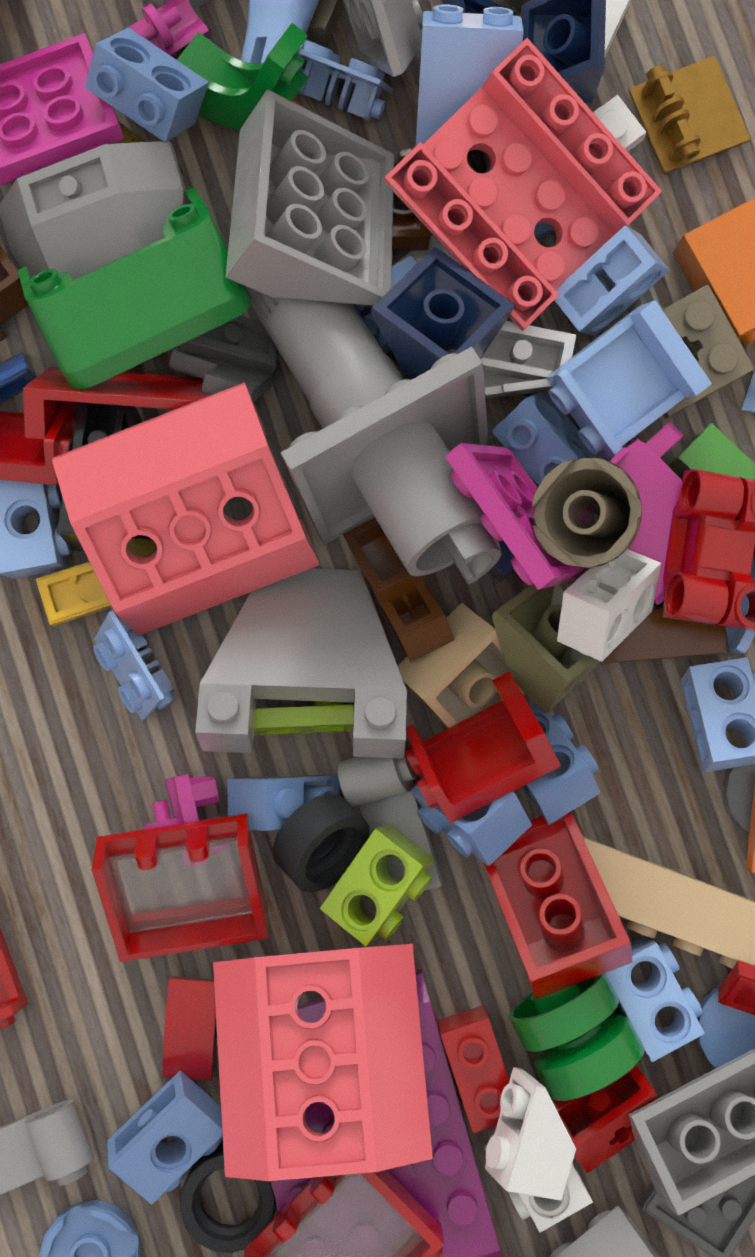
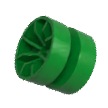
M605 973L537 1000L532 992L522 999L509 1014V1019L524 1048L532 1052L541 1051L534 1061V1067L550 1098L553 1100H572L596 1092L629 1072L644 1055L645 1048L629 1017L621 1013L612 1014L619 1004V998Z

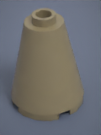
M580 458L560 463L544 476L533 497L532 507L534 508L535 521L533 528L535 536L549 555L566 565L592 568L612 562L629 548L641 524L642 505L635 483L623 469L604 459Z

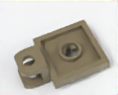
M708 284L662 309L682 340H686L688 344L694 343L698 347L699 351L695 354V358L712 383L697 396L686 397L663 414L665 419L755 369Z

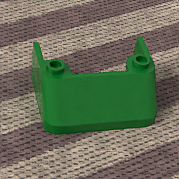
M194 187L185 191L190 204L179 206L168 214L167 218L169 221L162 228L164 238L76 280H73L69 273H58L56 269L44 270L32 277L26 266L17 270L24 297L63 376L71 388L82 390L93 387L239 317L251 306L252 300L246 286L225 277L228 249L209 210Z

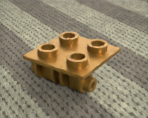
M715 55L673 72L665 70L663 65H657L646 73L647 82L628 89L663 174L751 140Z

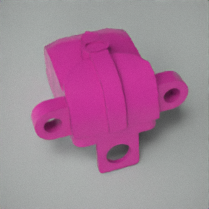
M671 421L647 443L637 439L627 448L624 447L609 461L623 469L638 489L642 505V518L638 533L628 549L661 563L654 603L657 605L664 601L666 590L663 574L672 513L679 500L683 483L661 459L684 436Z

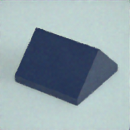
M531 0L522 4L523 41L528 38L583 102L592 104L605 65L606 0Z

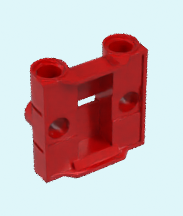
M697 469L684 471L679 500L672 513L663 582L666 591L663 618L755 631V580H752L750 575L755 546L754 479ZM747 596L749 609L744 616L741 611V603L743 598Z

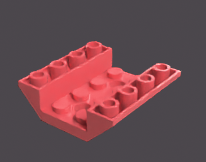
M528 38L491 72L483 86L424 144L420 142L383 179L465 269L515 304L509 317L521 331L525 330L560 295L556 289L622 227L628 226L662 192ZM471 150L485 152L490 159V171L487 173L473 171L467 162L468 152ZM546 223L553 227L557 237L554 247H544L537 242L534 235L536 224Z
M245 382L52 459L70 523L114 612L138 636L320 565L303 521L298 517L266 439L265 429ZM233 497H243L252 503L253 510L247 518L234 520L224 513V505ZM137 535L148 536L156 543L157 549L148 557H137L129 551L127 547L128 541Z
M413 944L362 947L213 962L225 1177L278 1181L379 1172L433 1159ZM306 991H316L325 999L326 1012L318 1022L305 1021L299 1015L297 1008L298 1000ZM324 1102L333 1110L335 1121L330 1131L316 1133L308 1127L305 1113L310 1104Z

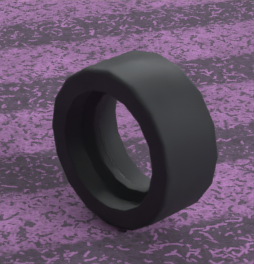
M334 794L317 796L301 805L289 816L277 833L272 848L274 862L301 891L314 893L327 889L340 880L370 837V826L342 796ZM327 836H329V837L327 838V840H326L317 850H315V848H316Z
M221 1144L211 1154L201 1156L193 1164L181 1190L180 1212L185 1228L197 1243L214 1252L234 1253L244 1250L274 1218L276 1200L270 1181L254 1180L259 1192V1202L255 1213L246 1222L237 1225L221 1224L207 1215L200 1201L201 1187L206 1178L214 1171L224 1168L223 1144Z

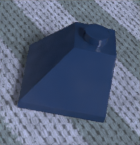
M434 247L372 307L371 315L403 372L414 379L430 370L433 364L443 356L451 353L459 354L470 347H473L481 360L512 313L515 304L437 247Z

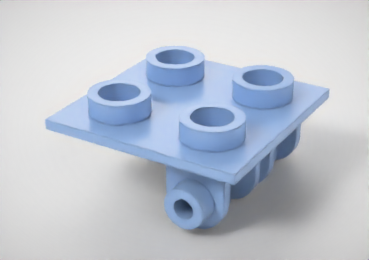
M306 40L303 49L300 50L298 55L307 61L305 70L301 68L300 71L309 78L299 90V94L323 102L327 90L325 104L332 106L343 79L345 84L339 99L338 109L341 111L346 109L356 84L347 112L360 116L367 121H370L372 117L380 120L386 105V101L379 99L381 91L384 90L391 94L393 92V88L383 82L385 73L378 71V68L354 58L350 59L348 67L339 64L341 56L334 54L332 50Z
M113 610L108 612L94 638L96 645L93 646V650L103 669L106 671L112 670L121 686L118 687V693L125 707L131 713L136 711L140 719L144 721L156 707L159 710L163 709L176 700L172 694L175 688L163 669L153 674L150 673L160 666L158 660L147 665L143 662L145 658L153 653L151 648L138 653V650L147 646L143 635L138 636L122 619L118 620Z

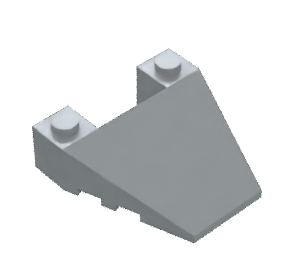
M311 568L252 591L249 594L199 685L195 733L202 751L253 753L256 699L355 702L353 757L404 758L407 690L361 570Z

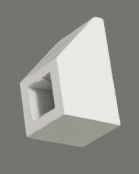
M513 1067L509 1084L504 1087L501 1094V1112L495 1133L489 1139L486 1147L485 1169L508 1192L562 1201L576 1147L546 1088L523 1069Z

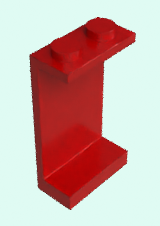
M49 367L23 387L25 438L44 439L64 401L178 409L211 395L204 394V391H201L204 381L201 378L122 372L93 387L78 390L69 386L59 367Z

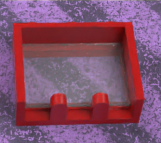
M247 813L96 838L91 870L120 962L269 939L268 904L264 895Z
M387 1170L371 1173L313 1177L246 1246L244 1257H441L444 1238L442 1224L438 1220L436 1221Z

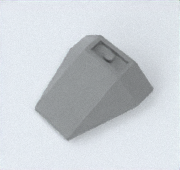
M164 141L104 144L17 178L0 203V217L11 253L21 268L26 266L32 277L44 270L56 269L58 273H69L72 279L76 280L164 238L162 228L169 221L167 216L172 210L186 204V189L173 144L170 141L166 143Z

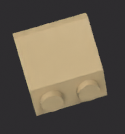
M463 603L446 618L455 640L412 662L406 657L398 665L404 684L447 729L502 701L492 680L508 672L496 629Z

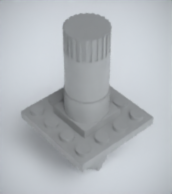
M246 286L252 300L251 306L308 399L310 409L322 428L318 432H308L299 436L288 449L280 453L323 544L331 542L375 517L410 575H428L454 563L468 585L486 574L501 557L499 542L492 538L484 527L480 518L484 512L473 496L471 498L466 497L452 481L450 473L454 469L445 458L449 452L461 443L489 446L483 363L473 347L459 354L451 353L437 360L427 372L412 380L404 379L392 359L385 355L354 304L275 298Z

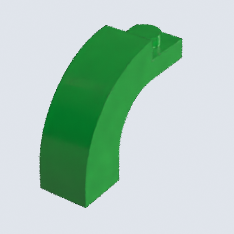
M291 23L269 52L264 63L254 64L232 57L198 32L177 59V61L209 82L198 115L221 126L241 129L267 89L292 102L309 78L300 71L305 60L298 55L308 35Z

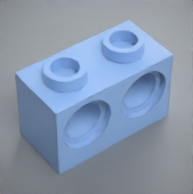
M625 225L556 289L560 295L555 299V302L579 332L597 336L670 270L643 236Z
M748 657L690 666L680 682L702 772L754 765L755 671H751ZM720 682L728 685L733 690L734 700L720 698L714 690L713 683ZM731 728L740 731L746 739V748H737L731 745L726 738V729Z
M642 936L631 942L633 963L605 974L619 998L618 1007L622 1014L629 1017L645 1048L644 1054L651 1062H654L705 1034L697 1019L704 1013L690 988L686 987L682 990L673 973L680 970L669 947L665 943L658 946L657 942L650 937ZM642 961L651 962L652 972L650 977L643 983H632L631 971L633 967ZM667 1006L674 1007L675 1017L672 1023L666 1027H656L655 1016L657 1012Z

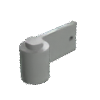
M405 752L404 758L351 757L340 761L338 764V778L343 795L352 807L360 808L362 817L370 826V835L375 828L391 824L436 859L427 827L417 815V811L421 807L411 792V789L414 788L413 780L417 778V775L412 769ZM390 855L387 862L388 870L393 877L402 880L405 874L404 864L397 856ZM435 861L427 872L433 878L426 890L444 885L437 861Z
M72 1099L56 1103L0 1127V1195L45 1176L46 1181L57 1180L59 1186H63L80 1179L88 1172L86 1165L94 1157Z

